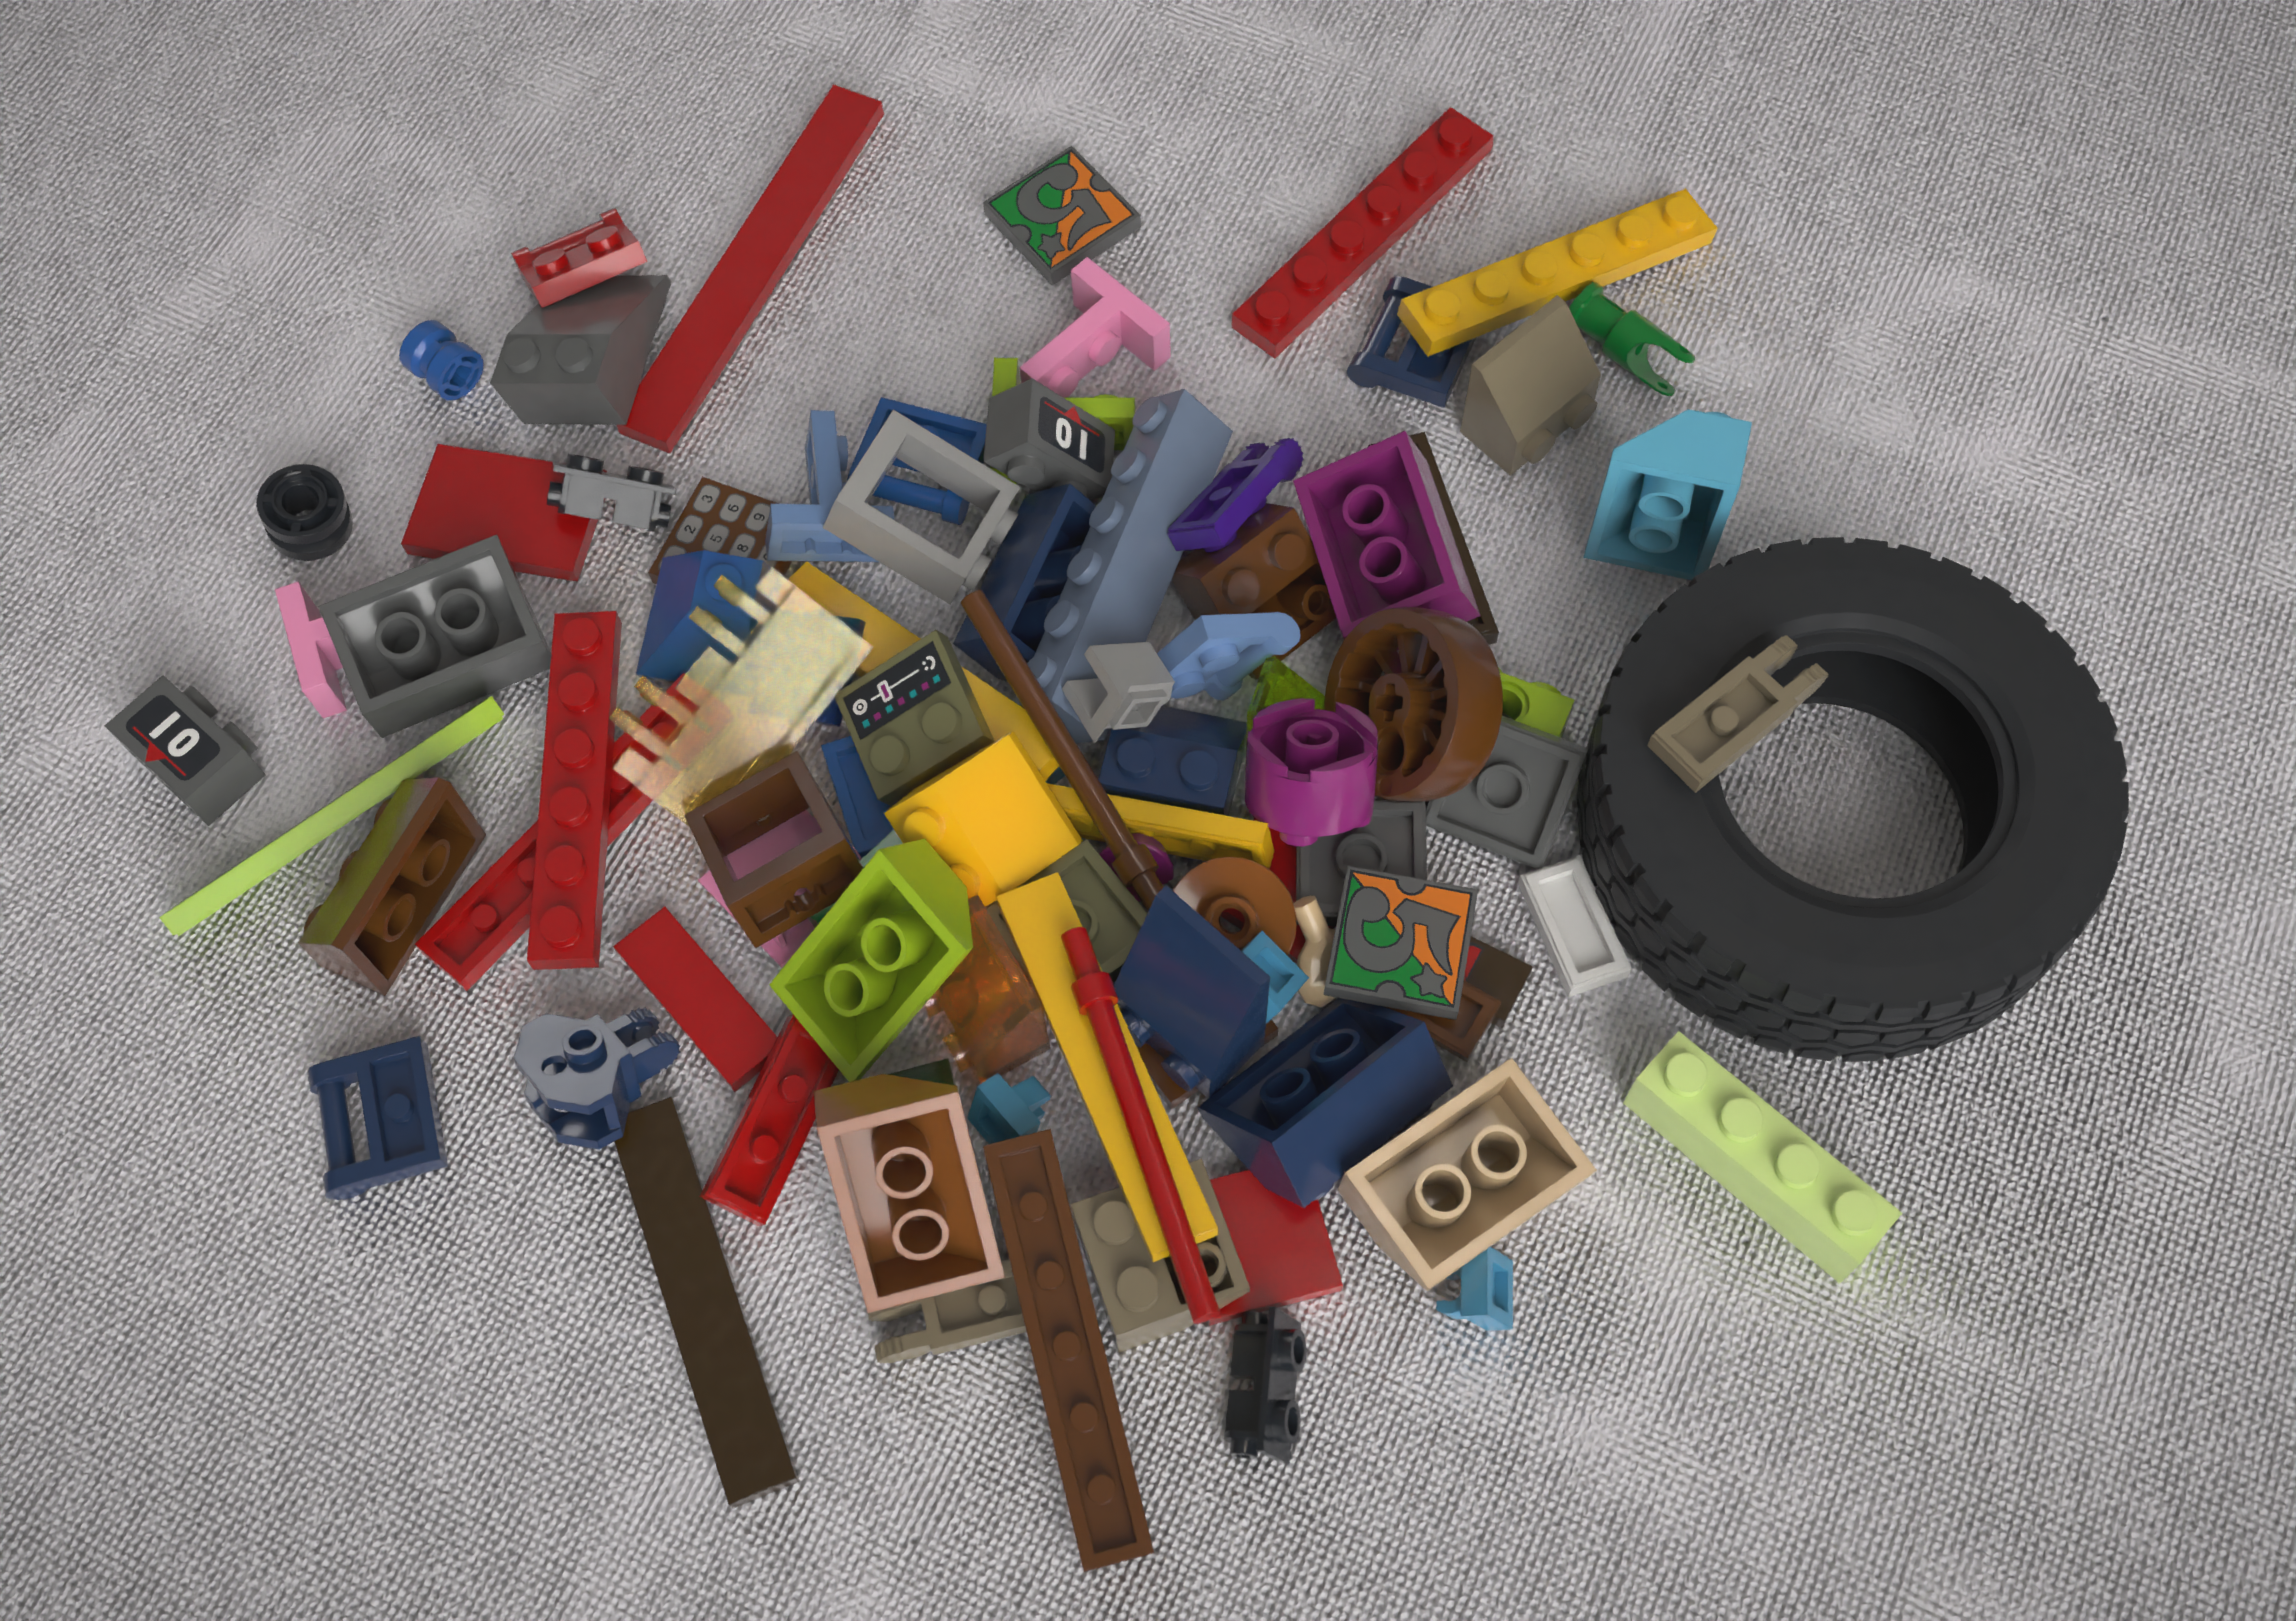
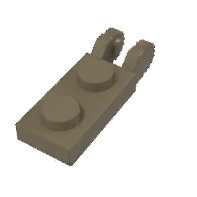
M1785 635L1776 640L1774 644H1771L1754 659L1748 656L1651 735L1648 747L1696 793L1792 715L1794 709L1815 693L1821 684L1825 682L1828 673L1815 663L1810 668L1804 669L1784 688L1777 683L1771 675L1791 660L1798 646L1791 638Z
M1010 1259L1001 1261L1005 1278L868 1313V1318L871 1322H888L923 1310L926 1330L890 1337L875 1345L877 1363L901 1362L902 1360L921 1357L932 1351L933 1355L1027 1332Z

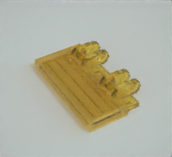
M772 567L768 569L754 587L777 605L772 612H769L723 575L714 584L721 597L733 606H739L759 622L745 641L724 627L722 621L708 610H702L697 606L688 617L737 655L731 663L708 645L681 679L675 689L697 705L694 711H691L643 675L634 687L639 691L642 698L653 706L660 707L680 722L667 740H664L644 725L643 721L629 710L617 707L609 717L619 728L658 756L652 763L629 746L612 768L633 783L637 789L688 826L685 814L790 755L874 648Z

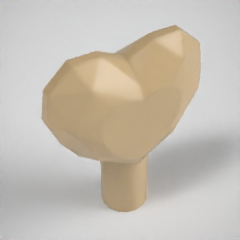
M1306 896L1294 902L1296 918L1306 940L1298 956L1297 966L1309 977L1298 990V993L1305 1003L1323 1007L1335 998L1324 995L1335 929L1329 928L1316 897Z

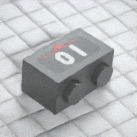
M1033 378L989 398L984 451L985 463L1008 475L1012 481L1023 484L1035 492L1070 483L1090 501L1105 494L1112 478L1111 468L1114 459L1115 429Z
M164 675L104 725L130 754L208 826L266 775L250 757L258 747L241 729L231 721L223 728L218 726L211 719L218 713L217 709L196 688L190 685L181 692Z

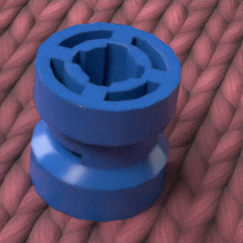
M427 320L414 327L403 340L399 352V359L402 365L413 375L421 379L426 378L430 389L447 401L457 400L467 395L480 380L484 368V361L481 355L466 343L457 342L454 333L437 320Z

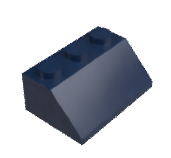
M1070 483L1025 495L1017 511L1018 516L1006 534L979 589L983 590L1027 663L1034 657L1045 632V619L1060 598L1068 579V566L1075 555L1080 552L1090 529V515L1096 507L1095 504ZM967 615L953 644L994 677L1008 682Z
M1337 998L1197 1108L1202 1118L1266 1189L1305 1208L1312 1201L1325 1196L1332 1189L1334 1183L1344 1176L1346 1171L1380 1149L1385 1141L1411 1120L1424 1115L1431 1108L1432 1103L1452 1088L1453 1084L1424 1021L1383 1006Z

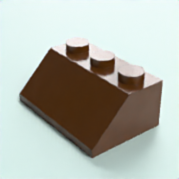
M440 777L403 780L394 796L381 804L375 815L372 830L359 850L352 852L344 861L340 869L339 880L324 904L317 906L306 920L303 936L298 944L319 966L386 996L416 948L414 944L425 934L486 836V833L449 781Z

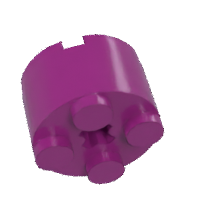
M1300 698L1286 700L1259 711L1253 718V728L1250 732L1248 731L1246 741L1245 804L1249 812L1259 822L1268 823V827L1279 831L1280 839L1286 844L1293 846H1309L1315 843L1318 837L1335 835L1368 825L1373 816L1378 744L1375 724L1363 712L1336 702V712L1315 709V699Z

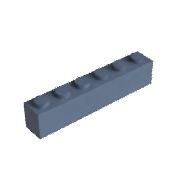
M1186 389L1151 397L1145 400L1135 412L1133 430L1124 450L1118 455L1112 465L1110 483L1102 501L1094 508L1090 515V529L1080 552L1075 555L1068 566L1067 582L1057 604L1050 610L1045 619V632L1034 657L1027 663L1076 744L1093 742L1063 693V686L1070 680L1098 678L1084 655L1089 646L1146 642L1183 551L1175 550L1167 534V529L1213 481L1233 433V430ZM1016 697L1014 702L1023 707L1018 697ZM1110 728L1105 729L1097 741L1105 740Z

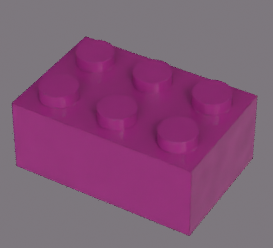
M1406 431L1293 480L1344 640L1362 620L1385 609L1405 606L1435 609L1452 614L1466 622L1481 616L1428 462Z

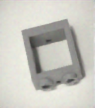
M893 409L837 496L823 528L948 604H951L962 585L972 591L974 590L992 560L981 552L989 539L1000 545L1017 518L1018 513L1008 507L1020 487ZM896 458L987 513L960 559L867 504Z

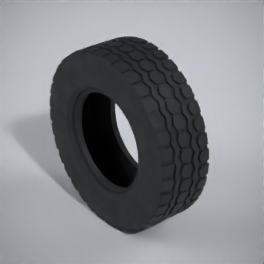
M1844 537L1812 538L1808 544L1803 545L1801 539L1771 544L1763 553H1761L1759 548L1731 557L1724 567L1721 563H1718L1700 573L1689 582L1688 586L1686 584L1682 585L1664 600L1657 608V611L1654 610L1633 635L1611 673V679L1605 688L1588 740L1587 748L1589 749L1579 774L1577 819L1580 847L1584 848L1582 852L1584 865L1593 885L1597 886L1595 892L1611 924H1616L1615 933L1618 940L1632 959L1635 960L1638 957L1643 962L1641 969L1664 992L1668 988L1675 992V1001L1700 1018L1704 1014L1713 1018V1026L1740 1039L1744 1035L1755 1038L1753 1044L1784 1054L1790 1049L1798 1050L1797 1057L1832 1061L1836 1056H1842V1062L1877 1061L1883 1054L1889 1060L1919 1054L1927 1048L1929 1050L1961 1039L1967 1034L1976 1032L2000 1017L2005 1010L2013 1007L2072 946L2075 939L2082 934L2099 910L2101 902L2105 899L2122 854L2128 823H2125V820L2129 813V782L2123 781L2127 773L2122 742L2114 741L2118 729L2106 701L2099 702L2098 696L2101 690L2085 664L2077 665L2074 660L2077 653L2057 630L2050 632L2045 627L2047 621L2023 600L2017 604L2010 598L2012 592L1988 577L1983 576L1980 580L1971 575L1973 569L1945 557L1938 561L1930 558L1931 552L1902 544L1897 549L1888 547L1887 541L1855 538L1852 543H1845ZM1786 635L1798 646L1791 660L1771 675L1777 683L1784 688L1804 669L1810 668L1816 663L1828 673V677L1815 693L1805 699L1802 704L1838 705L1878 717L1897 727L1915 740L1937 763L1955 794L1961 813L1964 843L1959 872L1945 882L1930 889L1893 898L1852 897L1817 888L1799 880L1769 860L1745 835L1725 800L1719 774L1695 793L1648 747L1651 735L1748 656L1754 659L1767 647L1774 644L1776 640Z

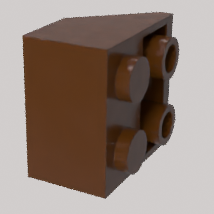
M1266 503L1259 511L1251 514L1236 531L1237 537L1226 547L1214 552H1206L1203 548L1194 549L1182 558L1172 577V582L1194 620L1201 615L1274 612L1285 613L1295 620L1300 629L1301 636L1299 642L1287 653L1271 656L1252 671L1249 676L1257 680L1337 618L1313 542L1295 508Z

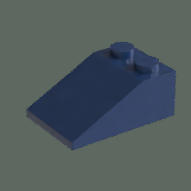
M1165 886L1156 894L1114 984L1118 997V1007L1136 1046L1142 1047L1145 1043L1149 1044L1165 1059L1161 1065L1177 1085L1188 1092L1196 1087L1209 1099L1264 1045L1270 976L1168 886Z

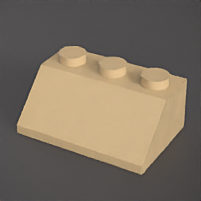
M1510 1058L1346 1171L1338 1187V1192L1376 1245L1420 1286L1429 1291L1590 1177L1597 1169L1515 1061Z

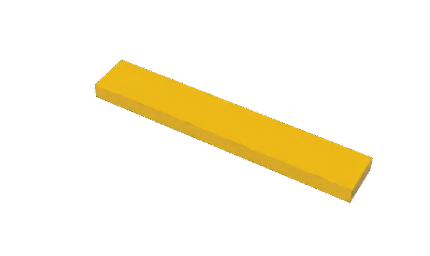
M807 561L781 585L774 617L860 677L921 639ZM962 667L994 738V742L1014 731L1046 781L1059 765L1026 710Z
M1056 872L996 896L998 907L1151 1260L1155 1262L1170 1256L1089 1018L1079 1013L1071 990V985L1075 982V978L1061 940V935L1072 928L1082 927V924L1060 875ZM1118 1004L1114 1006L1194 1238L1198 1244L1217 1236L1218 1226Z

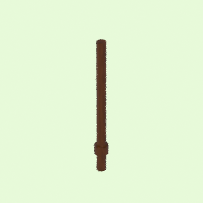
M976 590L968 594L961 601L963 609L1116 858L1112 866L1126 888L1133 886L1147 911H1149L1156 894L1164 888L1155 873L1159 869V865L1146 844H1137L983 590Z

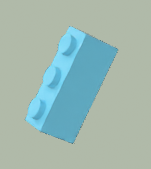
M1688 409L1614 448L1583 558L1686 580H1692L1695 576L1708 570L1740 488L1752 422L1734 419L1720 412L1705 413Z

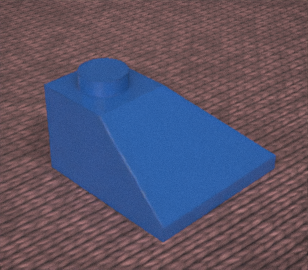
M705 550L663 557L636 675L642 678L674 683L685 673L705 689L756 698L782 580L764 560Z

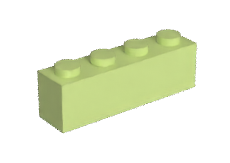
M1680 1031L1673 1036L1635 1079L1623 1102L1624 1105L1838 1283H1841L1862 1263L1902 1214L1894 1205Z

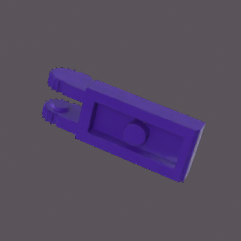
M1294 438L1279 439L1270 448L1265 443H1254L1246 446V450H1242L1231 463H1228L1167 529V534L1175 550L1185 551L1203 548L1206 552H1214L1232 543L1237 537L1236 531L1251 514L1265 506L1267 503L1266 497L1279 482L1292 481L1297 475L1296 472H1299L1300 467H1303L1302 446H1299L1298 441H1294Z

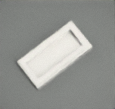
M1580 855L1520 875L1518 886L1567 997L1629 977L1632 970L1595 892L1596 889Z

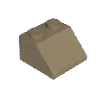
M1558 295L1471 365L1460 432L1510 476L1528 461L1531 464H1536L1543 459L1551 450L1556 438L1569 427L1573 430L1580 428L1588 421L1597 407L1595 396L1601 373L1567 303Z

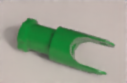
M1597 282L1587 285L1569 307L1578 328L1603 346L1602 353L1662 395L1673 396L1675 389L1651 368L1647 359L1649 345L1661 347L1682 362L1690 364L1695 361V356L1691 351L1674 340L1653 322L1636 310L1625 311L1603 295V287Z

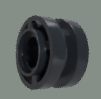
M308 464L291 465L270 475L259 489L256 500L258 514L271 544L281 554L300 561L319 560L337 552L350 537L353 527L352 514L340 482L329 471ZM313 510L309 514L296 516L302 511Z

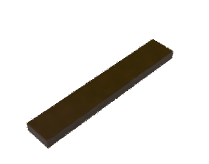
M671 1096L629 1112L623 1137L614 1141L728 1505L736 1508L798 1483L800 1479L709 1202L699 1197L704 1186L677 1104Z

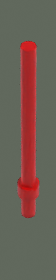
M1085 927L1072 928L1061 935V940L1075 978V982L1071 985V990L1078 1011L1081 1015L1088 1016L1192 1321L1194 1324L1207 1322L1218 1317L1221 1312L1114 1006L1118 1003V997L1109 973L1101 972L1087 929Z

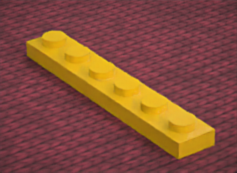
M1685 188L1401 299L1397 315L1428 357L1531 316L1557 295L1566 302L1576 298L1592 282H1597L1603 287L1709 245L1718 228Z

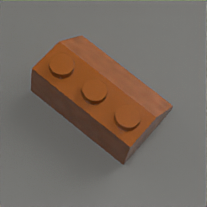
M880 1074L814 1091L816 1128L867 1313L1005 1278L957 1086Z

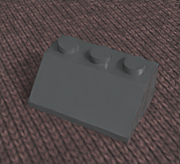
M497 535L318 606L360 711L381 738L550 669V649Z

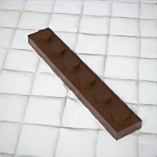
M1051 1129L984 1145L983 1150L1083 1571L1087 1572L1154 1554Z

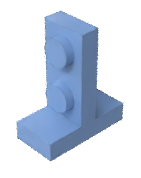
M811 410L805 444L810 504L771 503L765 541L767 561L879 562L823 528L837 496L846 484V482H842L841 471L846 472L848 442L846 436L837 435L835 411ZM872 506L894 519L893 506Z

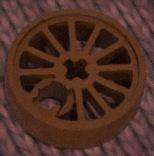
M1406 606L1385 609L1368 616L1354 627L1345 638L1333 660L1328 675L1324 710L1336 712V702L1349 705L1363 712L1375 724L1378 744L1375 796L1395 801H1431L1450 796L1463 789L1479 774L1489 759L1498 737L1502 719V682L1499 668L1490 646L1480 632L1471 624L1440 610Z

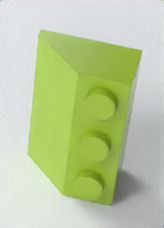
M925 839L879 849L769 984L849 1082L860 1080L973 949L967 887Z

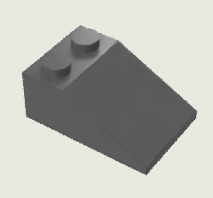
M667 275L614 276L544 308H541L538 303L507 334L490 384L523 424L626 425L672 283Z

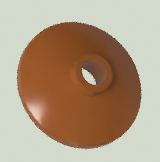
M1241 857L1211 859L1191 869L1173 889L1174 893L1239 950L1242 951L1253 938L1263 931L1287 956L1290 953L1297 927L1294 903L1281 879L1262 864ZM1229 908L1239 910L1244 916V927L1237 932L1225 930L1220 922V916L1224 910Z

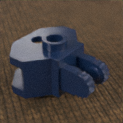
M638 1007L637 1010H631V1013H625L608 1023L599 1014L584 1020L545 1013L522 1025L514 1060L518 1070L528 1079L524 1095L529 1106L559 1143L600 1150L623 1137L630 1103L642 1097L639 1084L660 1073L661 1069H667L670 1064L673 1065L675 1059H678L677 1055L680 1053L679 1048L681 1046L671 1033L668 1034L666 1031L664 1033L660 1031L658 1034L656 1033L660 1022L650 1009L647 1010L646 1007L640 1009ZM554 1109L565 1110L567 1112H558Z

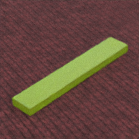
M492 696L486 698L163 913L159 918L173 936L176 934L180 936L398 790L403 780L416 778L503 720L504 712Z

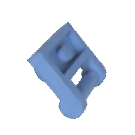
M1285 613L1201 615L1157 654L1175 681L1172 686L1171 698H1185L1205 690L1214 699L1223 701L1235 694L1242 687L1243 679L1271 656L1283 655L1299 642L1301 635L1295 620Z

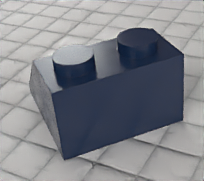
M1161 706L1147 727L1111 729L1098 780L1106 793L1110 795L1229 816L1246 747L1248 731L1250 730V723Z

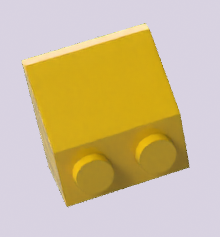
M1014 731L914 788L884 812V815L902 843L925 839L965 884L970 915L997 901L996 896L1016 889L1083 841Z

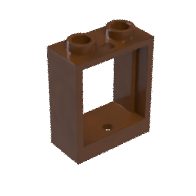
M798 751L793 752L684 815L726 906L755 948L834 904L864 868L825 795ZM811 809L822 830L821 833L738 880L728 860V854L803 811ZM768 815L765 820L758 821ZM807 888L803 894L794 895L798 889Z

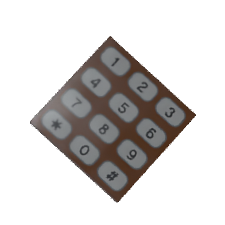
M702 477L648 572L652 583L657 584L663 557L702 550L764 560L779 578L783 580L792 561H767L765 542L771 503H779Z

